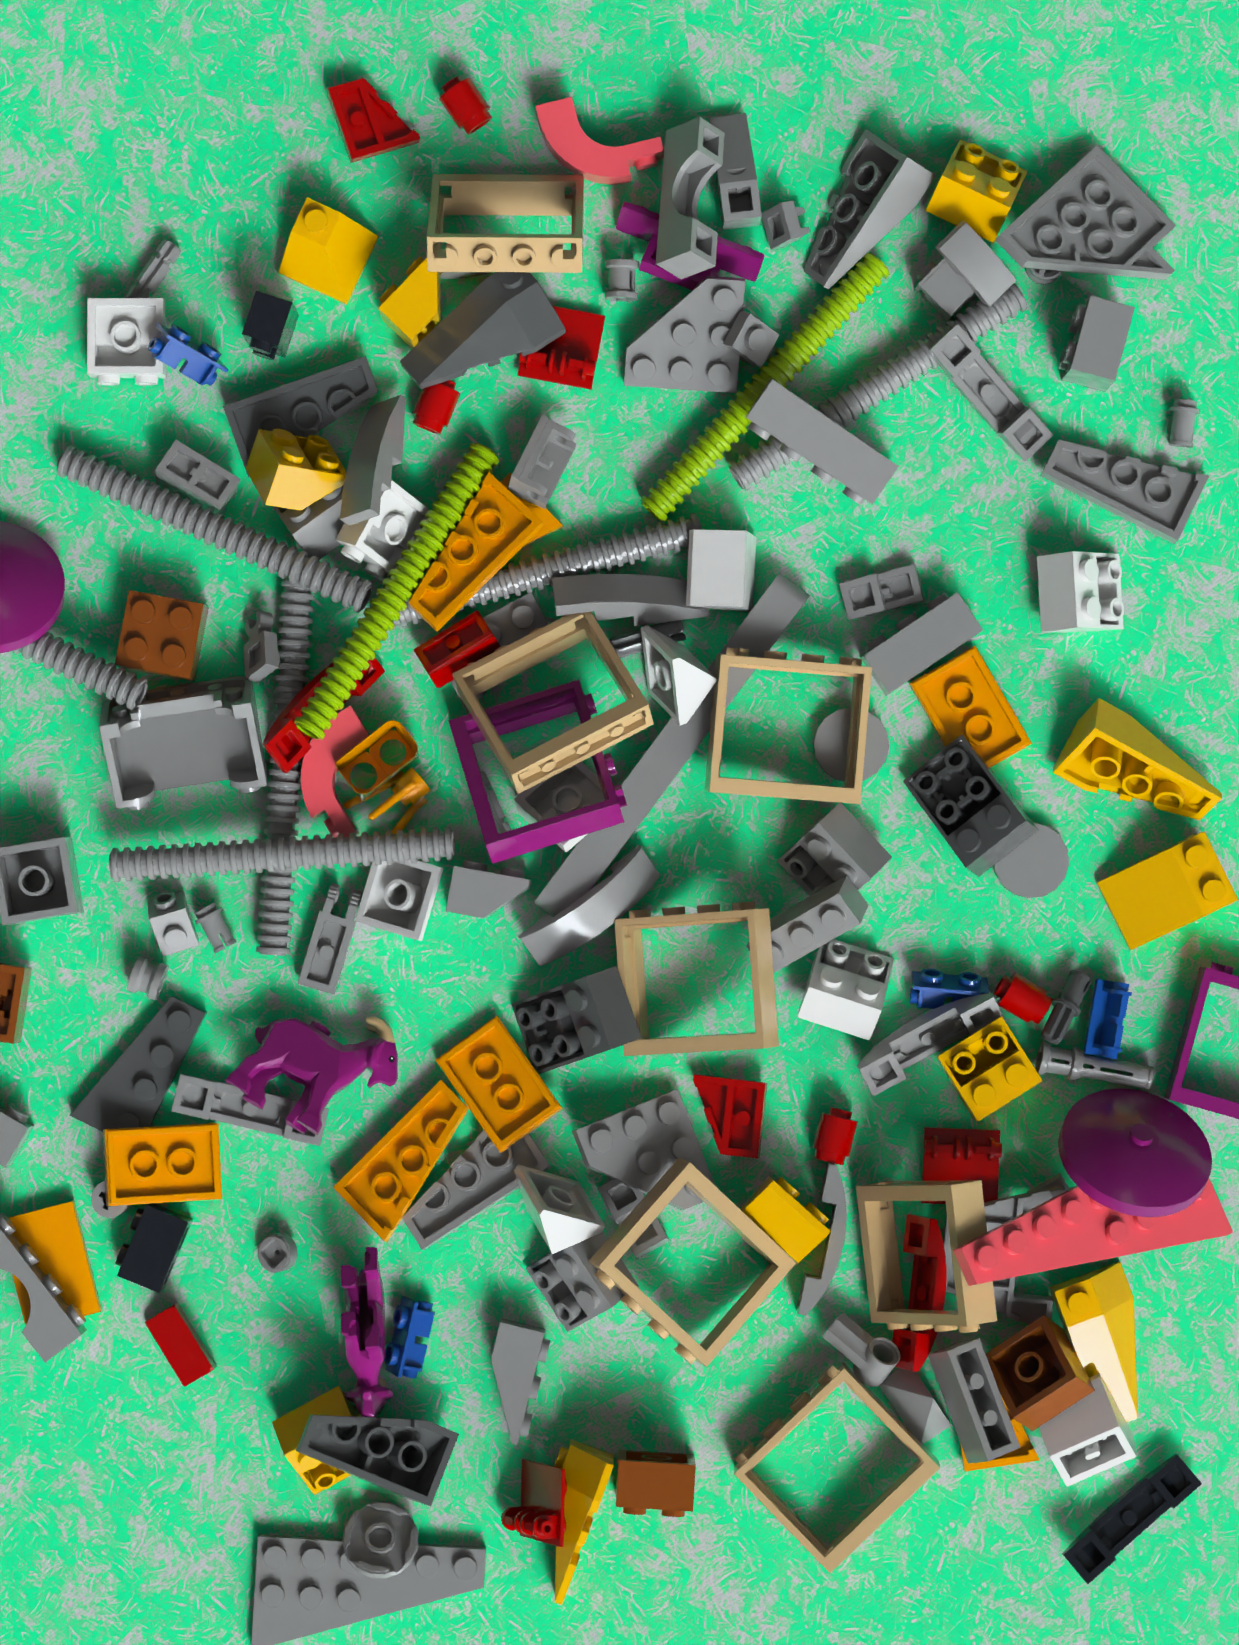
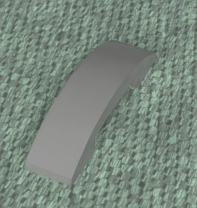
M957 323L928 349L935 361L969 404L1024 461H1027L1053 436L1029 407H1025L980 355L982 351Z
M637 846L609 867L612 872L611 875L555 917L548 913L518 936L539 966L550 963L574 951L615 923L614 919H620L651 889L659 879L660 874L642 847Z
M992 993L953 1001L913 1019L877 1044L859 1062L857 1067L874 1097L907 1079L903 1072L904 1069L959 1039L972 1035L1000 1016L1003 1017Z
M180 1074L171 1109L172 1112L206 1120H216L320 1146L329 1111L328 1108H325L322 1114V1128L319 1134L316 1135L308 1129L303 1134L287 1125L285 1120L298 1100L265 1092L266 1102L263 1110L245 1101L242 1097L244 1093L234 1085Z
M831 1162L826 1164L819 1198L822 1202L834 1204L829 1224L831 1232L826 1238L819 1276L806 1273L803 1275L796 1311L798 1314L805 1316L817 1304L828 1288L836 1272L844 1245L847 1219L845 1192L837 1165Z

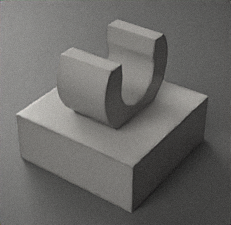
M793 201L781 202L761 213L771 250L784 248L810 232L809 227H800L798 216L804 214L805 210L802 207H795Z

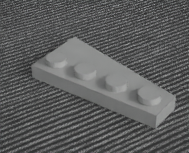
M1063 440L1057 441L1040 474L1041 477L1173 544L1178 541L1209 478L1208 475L1200 473L1195 475L1178 471V468L1166 465L1160 467L1141 462V459L1129 456L1123 458L1107 454L1104 450Z
M483 1130L469 1148L450 1165V1168L437 1182H434L408 1210L402 1219L422 1250H426L519 1189L514 1172L518 1164L543 1172L551 1168L530 1133L500 1153L485 1130Z

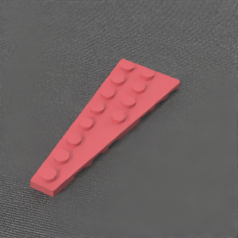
M1210 1178L1202 1194L1192 1205L1180 1212L1161 1217H1139L1112 1210L1093 1200L1076 1185L957 1247L953 1252L968 1286L1227 1236L1233 1233V1230Z

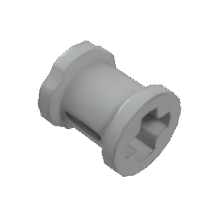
M631 259L606 260L605 267L609 269V288L605 292V300L616 302L637 301L638 293L635 292V270L639 268V261Z

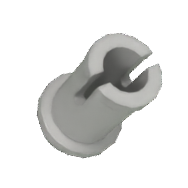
M1175 399L1174 406L1170 407V411L1173 412L1169 445L1191 448L1193 447L1195 416L1200 414V409H1197V401Z
M214 902L195 912L198 918L195 923L196 925L201 924L214 948V952L217 953L225 949L219 934L226 947L237 941L233 938L220 913L223 911L222 907L218 908Z

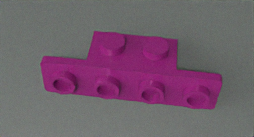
M623 202L616 229L649 242L640 263V271L693 290L706 276H718L720 269L747 280L756 281L765 255L748 246H742L719 236L717 238L715 267L684 279L676 277L656 265L659 214L643 206Z

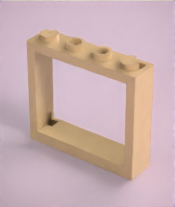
M433 174L427 230L428 272L582 273L584 175ZM440 186H451L452 195H441ZM565 187H576V195H565ZM444 215L572 216L571 234L443 233ZM442 242H446V249H441ZM563 243H571V250H563Z
M591 612L563 615L551 624L532 630L527 636L509 645L499 647L494 653L476 662H470L466 667L452 674L460 697L518 794L654 724L648 702ZM588 639L626 701L513 759L476 695Z
M727 647L726 655L716 654L714 676L718 680L713 686L704 791L861 804L872 667L861 666L862 659L840 657L839 664L824 663V655L802 654L801 661L786 660L787 652L764 651V658L749 657V649ZM729 667L853 677L844 787L720 777Z
M755 901L732 903V911L720 912V904L698 905L697 913L685 914V907L662 908L663 916L651 917L650 909L629 911V918L614 919L618 971L642 1036L641 1039L623 1045L624 1056L763 1049L779 1046L769 908L755 909ZM748 921L756 1032L649 1038L642 929Z
M681 1158L676 1160L589 1260L597 1269L594 1276L605 1287L611 1290L616 1286L624 1294L620 1299L624 1305L636 1315L641 1311L644 1312L651 1319L647 1324L651 1330L663 1340L669 1336L678 1344L674 1349L678 1355L683 1357L690 1365L697 1361L706 1367L797 1263L692 1163ZM684 1185L690 1188L769 1263L700 1345L614 1266Z
M981 1180L883 1181L856 1186L871 1323H887V1329L889 1330L910 1327L912 1331L934 1328L936 1332L957 1330L959 1327L960 1333L977 1332L980 1329L979 1324L997 1321L993 1282L968 1286L953 1252L957 1247L987 1232ZM893 1201L946 1202L958 1311L905 1309Z
M844 1362L837 1369L833 1365L827 1368L817 1379L820 1385L810 1395L806 1391L801 1393L789 1406L792 1412L783 1421L778 1417L774 1419L762 1432L765 1438L755 1448L751 1444L747 1445L734 1459L738 1463L734 1467V1475L829 1573L839 1566L940 1469L939 1460L865 1384L857 1379ZM844 1381L907 1446L918 1460L834 1541L826 1546L761 1479L753 1468Z

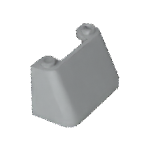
M245 676L150 689L146 691L142 702L134 710L128 709L126 703L123 705L118 704L116 698L112 700L106 699L103 702L99 729L117 809H143L154 799L155 793L158 790L229 780L231 787L239 789L243 793L254 792L263 786H267V772L252 681L245 680Z

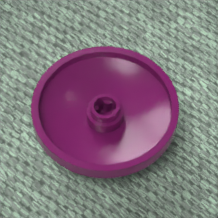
M0 521V653H5L31 644L52 627L63 607L65 578L60 560L48 543L24 527Z
M1114 1088L1100 1090L1083 1097L1067 1113L1059 1134L1058 1149L1060 1159L1072 1181L1096 1202L1112 1210L1132 1216L1161 1217L1186 1209L1202 1194L1212 1169L1210 1146L1197 1123L1175 1104L1157 1095L1140 1090Z

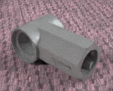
M843 1312L822 1336L854 1363L853 1371L860 1382L870 1387L881 1385L900 1360V1351L891 1340L884 1337L873 1338Z

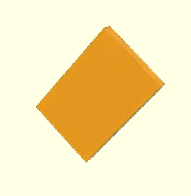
M976 646L909 683L945 747L960 735H963L991 768L1032 744Z
M498 1016L492 1018L435 1059L500 1153L563 1109Z
M218 1123L103 1129L107 1206L222 1199Z
M75 1201L8 1217L16 1228L13 1235L20 1244L27 1243L37 1254L39 1262L36 1264L46 1276L50 1273L58 1281L63 1290L60 1296L69 1306L73 1303L83 1316L101 1312L102 1308ZM13 1275L26 1326L31 1308L29 1294L24 1284Z

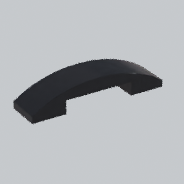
M1178 1454L1173 1455L1148 1473L1104 1510L1068 1546L1062 1555L1086 1584H1089L1116 1560L1115 1556L1169 1508L1174 1509L1202 1483Z

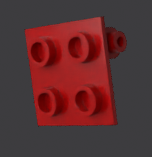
M552 306L564 325L566 333L535 353L522 356V353H520V365L517 376L592 390L606 316Z
M924 1127L922 1181L981 1180L984 1202L998 1199L999 1158L1002 1157L1000 1130ZM921 1201V1203L946 1204L945 1201Z
M522 1459L521 1506L509 1507L502 1513L501 1521L504 1528L511 1531L516 1530L523 1537L563 1547L564 1533L566 1531L564 1501L567 1492L565 1469Z

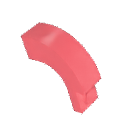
M572 97L535 106L539 128L551 154L563 167L574 175H584L585 180L608 185L631 183L629 167L636 166V170L649 169L658 165L657 160L664 158V149L660 136L616 147L605 146L595 142L581 128Z
M350 705L337 713L338 717L336 720L331 719L330 723L332 726L329 730H324L325 737L323 740L312 738L309 743L312 748L304 755L301 768V789L307 810L313 819L327 813L329 818L324 820V823L333 838H337L338 834H344V837H349L350 833H356V836H360L342 807L335 789V779L338 771L335 767L336 762L369 736L354 708Z

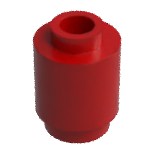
M456 76L441 87L444 94L439 98L440 102L458 128H463L468 135L477 131L492 119L488 112L490 106L470 77L462 80L460 76Z
M448 380L423 388L412 412L415 415L413 424L440 435L443 427H448L460 397V393L454 390L456 383Z
M1016 972L1011 977L1004 975L993 993L998 997L996 1003L999 1007L1026 1023L1032 1021L1039 1024L1053 1001V998L1046 995L1047 990Z
M830 1107L829 1114L821 1112L812 1147L816 1149L814 1158L844 1165L845 1157L850 1156L858 1121L851 1119L852 1112Z

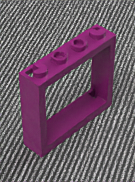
M579 680L484 709L499 736L577 712L582 724L592 719V714L597 713L591 693L583 694ZM471 714L448 720L492 864L624 823L620 808L627 806L621 784L613 786L611 776L617 775L611 753L603 755L601 751L591 757L605 801L499 834L473 748V744L485 741L486 739Z
M1212 962L1210 968H1199L1164 1098L1239 1119V1103L1182 1088L1210 982L1239 990V977L1232 975L1234 968Z

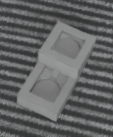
M963 220L936 246V249L953 271L962 276L981 302L989 307L1017 281L992 249Z
M916 564L839 583L848 620L925 601Z
M613 1179L597 1188L618 1227L645 1197L644 1193L620 1183L617 1179ZM657 1217L630 1247L636 1259L670 1241Z

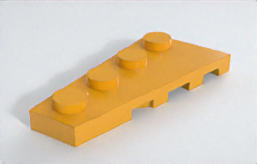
M488 472L483 480L482 487L476 497L470 501L464 511L465 515L454 532H451L445 542V547L440 556L433 562L409 601L410 607L436 632L544 526L543 521L490 472Z
M442 1080L333 1186L385 1242H388L469 1110L468 1106Z

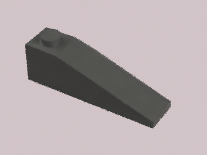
M495 272L473 290L401 359L400 363L419 388L423 389L464 376L467 369L488 363L489 367L501 364V358L521 352L522 356L535 353L565 334L566 329L540 284L530 272Z
M310 1414L296 1452L397 1495L431 1506L459 1434L423 1419Z

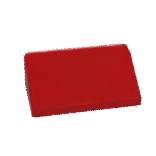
M476 610L413 650L435 686L441 688L454 680L453 673L466 667L470 662H476L494 653L500 645L479 611Z
M178 1302L144 1322L184 1387L217 1367Z

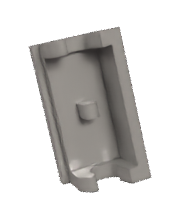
M542 415L511 475L508 490L515 496L545 509L575 450L576 443L572 441L575 433L549 420V417Z
M178 440L174 441L155 469L156 483L169 489L174 494H180L182 499H191L193 505L199 503L203 505L204 510L206 508L212 509L213 514L219 512L224 515L229 500L231 498L234 499L238 492L240 478Z

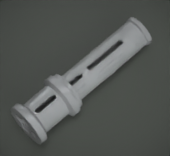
M1041 1041L1035 1063V1069L1039 1075H1043L1045 1072L1064 1075L1070 1081L1085 1077L1110 1083L1141 1087L1147 1090L1151 1087L1154 1073L1153 1066H1143L1116 1059L1086 1055L1079 1047H1073L1071 1050L1050 1046L1047 1041ZM1055 1058L1064 1060L1065 1063L1061 1064L1052 1062L1051 1059ZM1083 1064L1090 1065V1068H1083ZM1104 1067L1109 1069L1126 1071L1129 1074L1121 1075L1116 1073L1101 1071L1100 1068Z

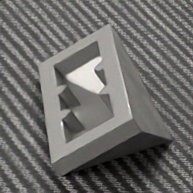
M898 1368L890 1373L883 1383L879 1385L907 1428L922 1444H925L951 1426L916 1372Z

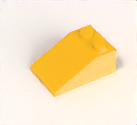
M1205 831L1191 835L1096 882L1129 950H1133L1239 900Z

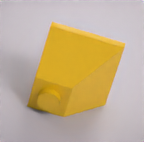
M307 197L291 230L278 273L347 305L379 237L341 212Z

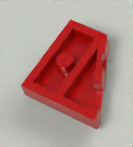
M364 78L327 89V95L350 163L419 143V134L414 129L411 130L396 115L397 111L387 101H383L378 97L376 90Z
M694 1074L693 1082L699 1091L704 1105V1112L714 1132V1139L719 1153L730 1156L760 1158L767 1082Z

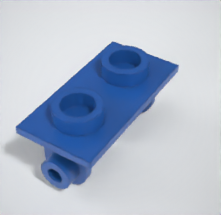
M159 322L155 324L162 334L159 338H152L148 344V351L151 352L153 358L173 369H176L182 358L186 359L179 371L200 385H212L217 378V372H215L217 368L227 373V367L219 359L222 354L214 347L205 342L198 346L189 341L191 335L174 324L171 325L170 329Z
M923 969L921 972L912 971L911 974L913 988L910 990V1003L917 1004V1008L936 1009L944 1005L945 997H952L951 1002L989 993L987 978L972 972L952 975L943 974V972L937 969Z
M1102 979L1095 980L1083 1050L1084 1054L1117 1059L1118 1052H1122L1120 1046L1124 1028L1122 1025L1123 1018L1126 1016L1129 996L1132 995V992H1128L1129 984Z
M402 1296L400 1305L395 1308L393 1314V1326L395 1329L392 1342L388 1343L385 1349L384 1362L386 1364V1371L399 1378L402 1376L417 1378V1373L422 1372L427 1345L415 1342L416 1336L429 1338L435 1311H432L433 1303L418 1300L417 1303L406 1296Z

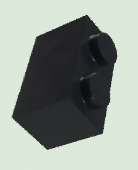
M256 291L242 332L249 348L253 349L252 353L269 360H274L275 355L285 358L299 314L293 302Z
M155 1203L147 1204L145 1209L138 1208L130 1225V1229L135 1231L130 1245L126 1243L122 1245L115 1262L116 1265L121 1266L117 1276L157 1293L163 1291L193 1219Z

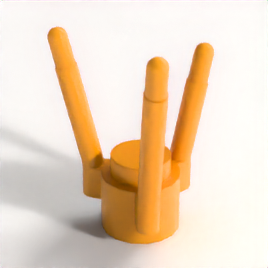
M412 767L405 773L402 771L397 773L364 800L366 801L393 787L391 789L393 795L368 815L370 820L376 819L398 801L405 807L411 803V806L391 831L392 834H397V830H403L417 810L427 803L424 796L431 791L425 781ZM357 795L345 802L344 807L349 809L364 801Z

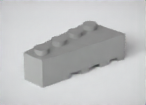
M773 379L769 380L745 415L747 419L752 421L748 426L750 430L765 440L770 435L777 438L783 443L779 450L798 462L802 456L814 464L811 472L830 484L833 478L846 486L842 493L859 505L864 500L873 504L899 467Z

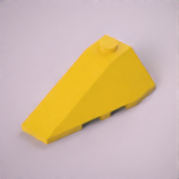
M1100 698L1077 721L1053 767L1054 774L1083 790L1097 793L1098 789L1119 794L1120 800L1131 802L1132 798L1152 802L1156 809L1201 820L1222 799V793L1131 715Z
M1119 1261L1051 1286L1049 1290L1065 1333L1088 1377L1090 1378L1100 1373L1126 1422L1138 1418L1134 1297L1122 1264Z
M572 1439L568 1449L560 1447L554 1464L555 1467L565 1469L567 1492L564 1501V1517L566 1519L563 1547L556 1546L555 1603L560 1605L563 1604L577 1567L580 1549L586 1543L593 1521L592 1515L598 1511L614 1466V1454Z

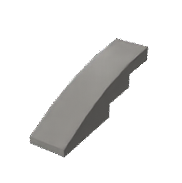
M402 395L371 405L359 428L349 457L340 520L349 526L380 515L381 492L391 489L392 466L402 463L405 397Z
M588 574L552 578L556 616L594 611L596 621L633 616L634 626L709 617L708 608L686 606L687 580L636 574Z

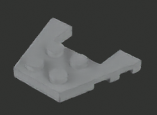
M1055 1186L984 1202L987 1232L1065 1192L1064 1186ZM946 1211L943 1238L947 1268L946 1291L956 1295ZM1015 1277L993 1281L996 1311L1005 1314L1007 1318L1017 1322L1021 1321L1028 1325L1043 1315L1051 1320L1052 1296L1014 1293Z

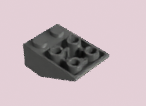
M960 735L903 781L963 865L979 877L1038 831L1020 804L963 735Z
M617 966L511 1004L532 1065L538 1074L642 1038Z

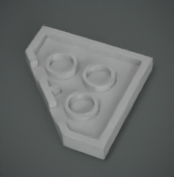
M706 276L691 292L669 308L640 336L631 341L626 347L624 386L737 393L740 356L723 343L740 311H743L745 278Z
M678 1089L572 1131L587 1168L617 1179L620 1183L644 1194H648L678 1158L692 1163L714 1184ZM684 1185L669 1202V1205L685 1210L703 1201L690 1188Z

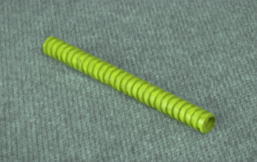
M872 253L865 254L862 257L863 261H858L854 265L855 269H850L846 273L847 278H841L838 281L840 286L838 288L833 287L830 290L832 295L830 297L826 295L822 299L824 303L822 305L818 304L814 308L816 312L807 315L808 321L806 323L802 321L799 324L800 330H794L791 333L792 339H786L783 342L784 347L776 349V356H770L767 359L769 364L759 368L761 373L759 375L754 374L751 377L753 380L751 384L745 383L743 386L745 390L743 392L738 391L735 394L737 399L735 401L730 400L727 403L729 408L727 410L723 408L720 411V418L715 417L712 420L713 425L705 427V434L696 437L697 443L695 445L691 443L688 446L689 452H683L680 455L681 460L679 462L674 461L672 464L674 468L671 471L667 469L664 472L666 477L664 479L659 478L656 481L658 486L656 488L651 487L648 490L650 493L648 497L643 496L640 499L642 501L641 504L655 518L665 522L668 519L666 514L669 511L673 513L676 510V503L681 504L684 501L682 497L685 494H691L690 488L692 486L697 487L700 484L698 479L700 477L705 478L708 475L706 470L708 468L713 469L716 466L714 463L716 459L722 460L724 457L722 453L731 450L730 444L739 441L738 435L740 433L744 435L747 432L746 427L752 421L747 419L745 415L769 380L773 379L784 388H787L786 383L793 382L795 379L793 375L795 373L800 374L803 371L801 366L803 364L808 365L811 362L809 357L811 355L815 357L819 353L818 347L823 348L826 345L825 340L834 337L833 331L835 329L839 331L842 328L841 322H847L850 319L849 313H855L858 310L857 305L864 304L866 301L865 296H871L874 293L873 287H879L882 284L880 279L882 277L886 279L890 275L887 266Z
M471 443L468 449L470 452L464 453L462 457L464 462H459L456 466L457 472H452L450 475L452 481L445 483V491H440L438 494L439 501H434L432 503L433 510L427 511L425 515L427 520H422L419 524L421 529L415 530L413 533L415 539L408 541V550L403 549L401 552L402 559L395 561L396 569H390L388 573L390 578L383 580V589L378 588L376 591L377 598H372L370 601L371 608H366L363 612L365 617L359 618L357 621L359 627L351 630L352 638H346V647H341L338 651L339 658L334 657L332 660L334 666L327 668V677H322L319 681L321 686L315 687L313 690L315 696L308 698V707H302L300 711L302 716L295 718L294 723L296 727L306 735L316 740L324 739V730L331 728V719L336 720L338 717L336 711L343 709V700H348L351 696L349 691L355 690L357 687L355 681L361 680L363 677L362 670L369 668L368 661L374 660L376 656L374 651L380 650L382 647L381 640L386 641L388 638L386 632L393 630L395 626L393 621H398L401 617L399 612L405 611L407 608L405 602L411 600L413 596L412 591L415 592L417 590L418 582H422L425 577L424 572H428L431 567L430 563L438 559L436 553L443 551L444 546L442 544L447 541L449 533L451 534L452 531H455V524H459L462 520L461 514H465L464 511L467 505L474 499L473 495H477L481 489L479 486L482 485L488 472L492 474V466H497L499 463L497 455L488 447L480 443Z

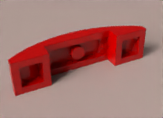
M376 657L374 660L368 661L369 668L367 670H362V679L355 681L357 687L355 690L349 691L351 694L350 698L352 696H362L385 672ZM332 663L313 678L291 700L275 720L262 745L283 773H288L312 748L308 743L312 737L300 731L296 727L294 720L296 717L302 716L300 712L302 707H308V698L315 696L313 690L315 687L321 686L319 681L322 677H327L326 670L328 667L334 666Z
M907 1214L903 1252L914 1254L908 1309L943 1310L946 1296L947 1268L940 1228L936 1219ZM910 1327L894 1329L892 1342L900 1351V1360L895 1367L919 1372L932 1349L938 1332L934 1328L912 1331Z

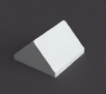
M689 530L686 606L751 612L754 601L756 536L742 530Z
M648 625L641 627L648 693L679 725L686 724L718 679L686 647Z
M394 860L391 865H388L387 861H382L381 865H375V862H372L355 921L422 941L444 868L418 860L417 863H411V860H406L405 864H400L399 860Z
M519 1164L516 1166L514 1172L526 1209L552 1254L602 1233L605 1225L579 1181Z

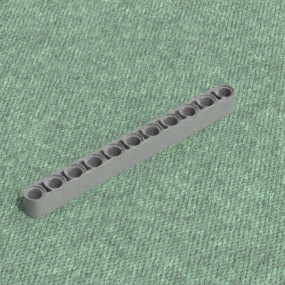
M779 573L719 654L726 655L727 647L749 649V657L764 658V651H769L810 595ZM715 660L708 668V670L713 675L715 671ZM729 667L725 709L755 669ZM713 687L686 724L679 725L673 718L669 720L622 783L621 787L627 806L620 808L624 823L589 833L582 838L535 900V905L547 914L549 913L552 917H555L594 887L710 731Z

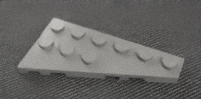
M259 1534L251 1645H275L484 1588L486 1547L418 1543V1551L412 1563L400 1574L388 1578H370L357 1572L346 1559L342 1539Z

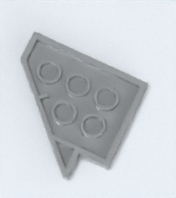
M1095 146L995 240L1023 268L1167 280L1175 271L1153 248L1176 225L1098 146Z

